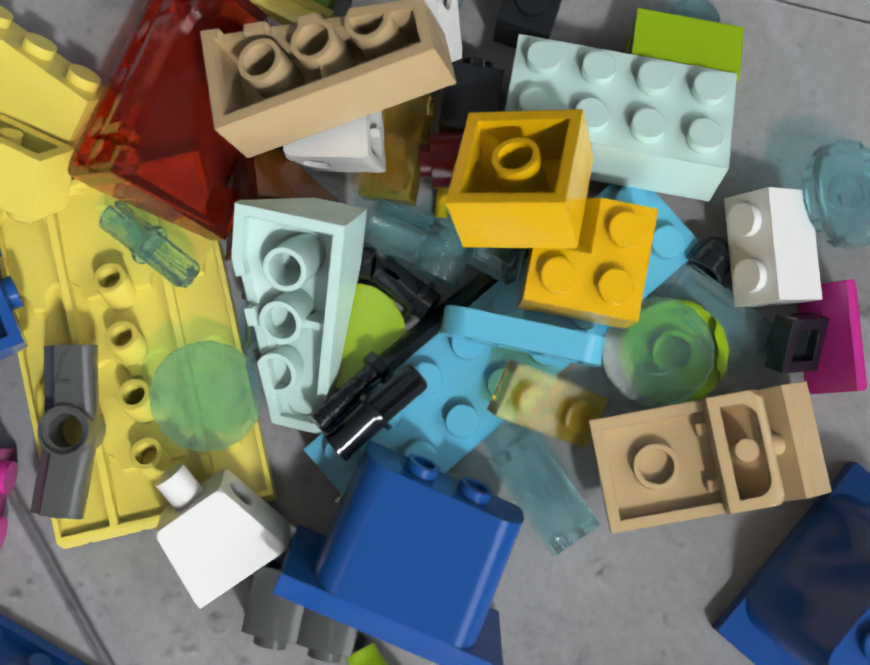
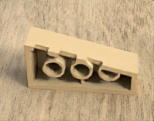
M399 0L348 9L346 16L323 19L319 13L298 16L297 23L270 27L266 21L244 24L243 31L224 34L219 28L200 31L214 129L247 158L457 83L446 35L425 0Z

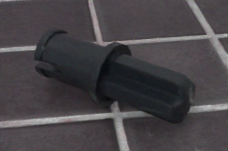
M406 365L370 397L362 393L359 396L362 402L333 427L323 432L324 437L345 461L349 460L353 453L382 428L389 431L393 427L390 420L426 390L428 385L425 378L414 366Z

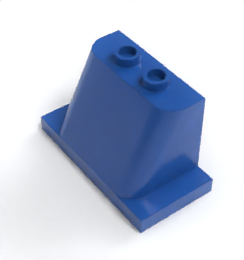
M369 440L324 535L298 524L289 543L272 593L438 665H503L499 611L490 608V605L524 521L522 507L492 495L493 492L487 485L474 478L462 477L459 480L441 472L440 467L425 456L411 453L407 457Z
M848 461L830 483L832 492L818 497L713 624L712 628L755 665H870V473L857 462Z

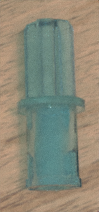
M115 201L114 207L109 205L99 219V227L132 252V259L136 263H147L176 287L187 288L200 273L199 263L167 238L168 233L166 229L160 225L153 226L135 213L124 201Z

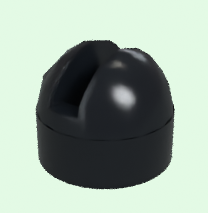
M710 236L703 238L694 245L686 257L688 260L686 264L701 277L714 283H722L731 270L729 245L721 237Z

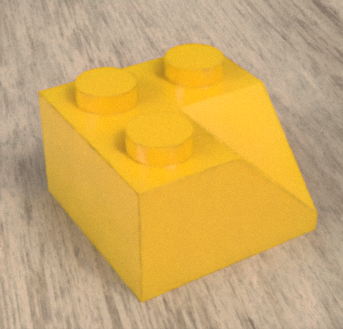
M583 109L473 112L468 114L446 199L448 211L463 247L578 248L594 158Z
M586 198L578 248H528L517 308L621 329H627L637 323L640 315L658 209L606 198Z

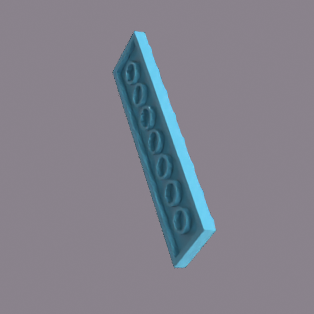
M610 184L595 197L658 209L643 300L688 261L686 257L699 240L654 191ZM526 258L468 307L602 336L611 328V326L517 308ZM439 332L393 371L395 375L406 365L414 366L425 378L428 385L426 390L390 420L393 427L389 431L382 428L370 440L407 457L411 453L425 456L434 461L440 467L441 472L446 473L570 363L444 336ZM379 383L367 396L370 397L384 384ZM360 400L359 402H357L340 419H338L333 425H331V427H333L338 421H340L346 414H348L362 401ZM323 433L303 450L343 496L368 441L353 453L347 461L332 448Z

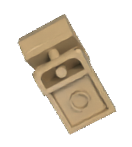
M807 381L760 390L741 391L587 421L609 532L611 534L726 513L735 514L781 505L785 501L808 499L832 492Z

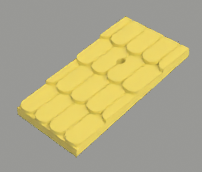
M199 152L73 179L70 183L66 209L44 217L37 222L29 223L14 220L7 215L6 211L0 209V249L3 255L0 257V270L2 278L11 275L24 304V307L15 310V313L29 347L17 352L39 460L42 446L38 439V425L41 417L45 414L44 346L64 344H92L98 346L99 414L102 415L106 424V435L102 444L96 449L84 518L79 520L51 518L56 544L62 549H68L90 542L94 543L141 532V530L156 528L162 511L170 503L158 490L155 483L167 470L181 462L200 484L218 471L227 469L265 502L277 500L261 417L258 413L246 350L242 341L210 186ZM75 416L69 417L63 427V435L66 441L73 446L80 440L82 435V425Z

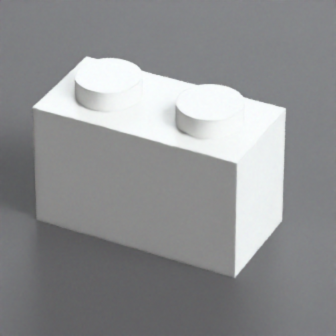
M766 187L724 198L734 307H771L822 300L811 190Z

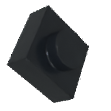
M814 313L776 314L774 325L768 338L769 348L765 367L779 373L817 371L829 318Z

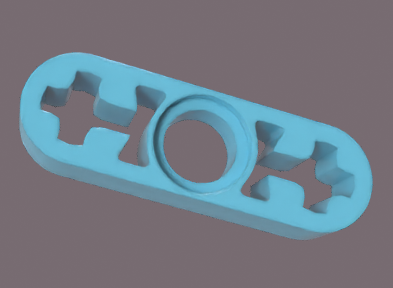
M455 305L445 306L440 334L451 338L592 367L601 366L606 338L587 332Z

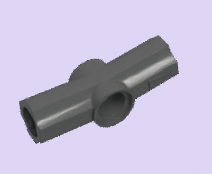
M92 344L44 346L45 414L41 417L38 425V439L42 449L30 512L39 514V516L57 519L79 520L83 519L85 515L96 449L102 444L106 435V424L102 415L99 414L98 346ZM71 416H75L82 425L81 438L74 446L69 444L63 435L64 424Z

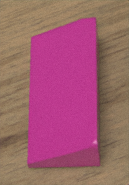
M854 279L821 284L822 300L797 303L798 313H814L829 318L817 371L804 372L809 394L865 391L867 379L856 282H854Z

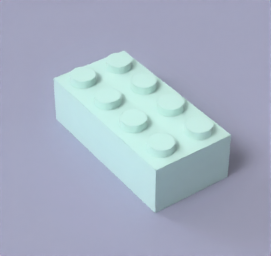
M519 34L504 111L583 109L594 156L590 180L709 202L729 169L737 73Z

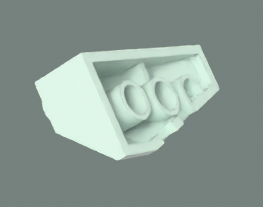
M319 198L254 199L235 202L231 259L235 275L242 277L248 302L244 312L248 327L254 326L261 355L257 365L271 422L274 424L318 435L323 433L312 422L309 415L335 393L362 261L367 208Z

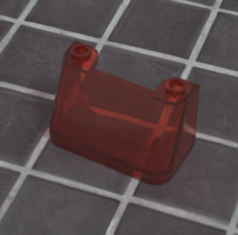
M148 0L73 151L68 165V174L91 188L211 241L226 240L227 236L233 231L235 202L240 200L238 193L227 186L242 153L214 129L200 31L219 28L224 34L243 31L244 24L266 21L270 27L281 25L249 0Z

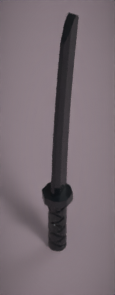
M528 248L512 249L459 289L422 321H419L380 355L371 351L363 358L364 366L354 377H351L342 388H339L331 395L330 399H327L317 410L309 415L312 422L322 432H325L350 407H353L360 400L359 396L362 393L367 394L374 387L373 385H377L379 382L385 384L394 376L392 370L441 329L446 305L469 307L526 258Z

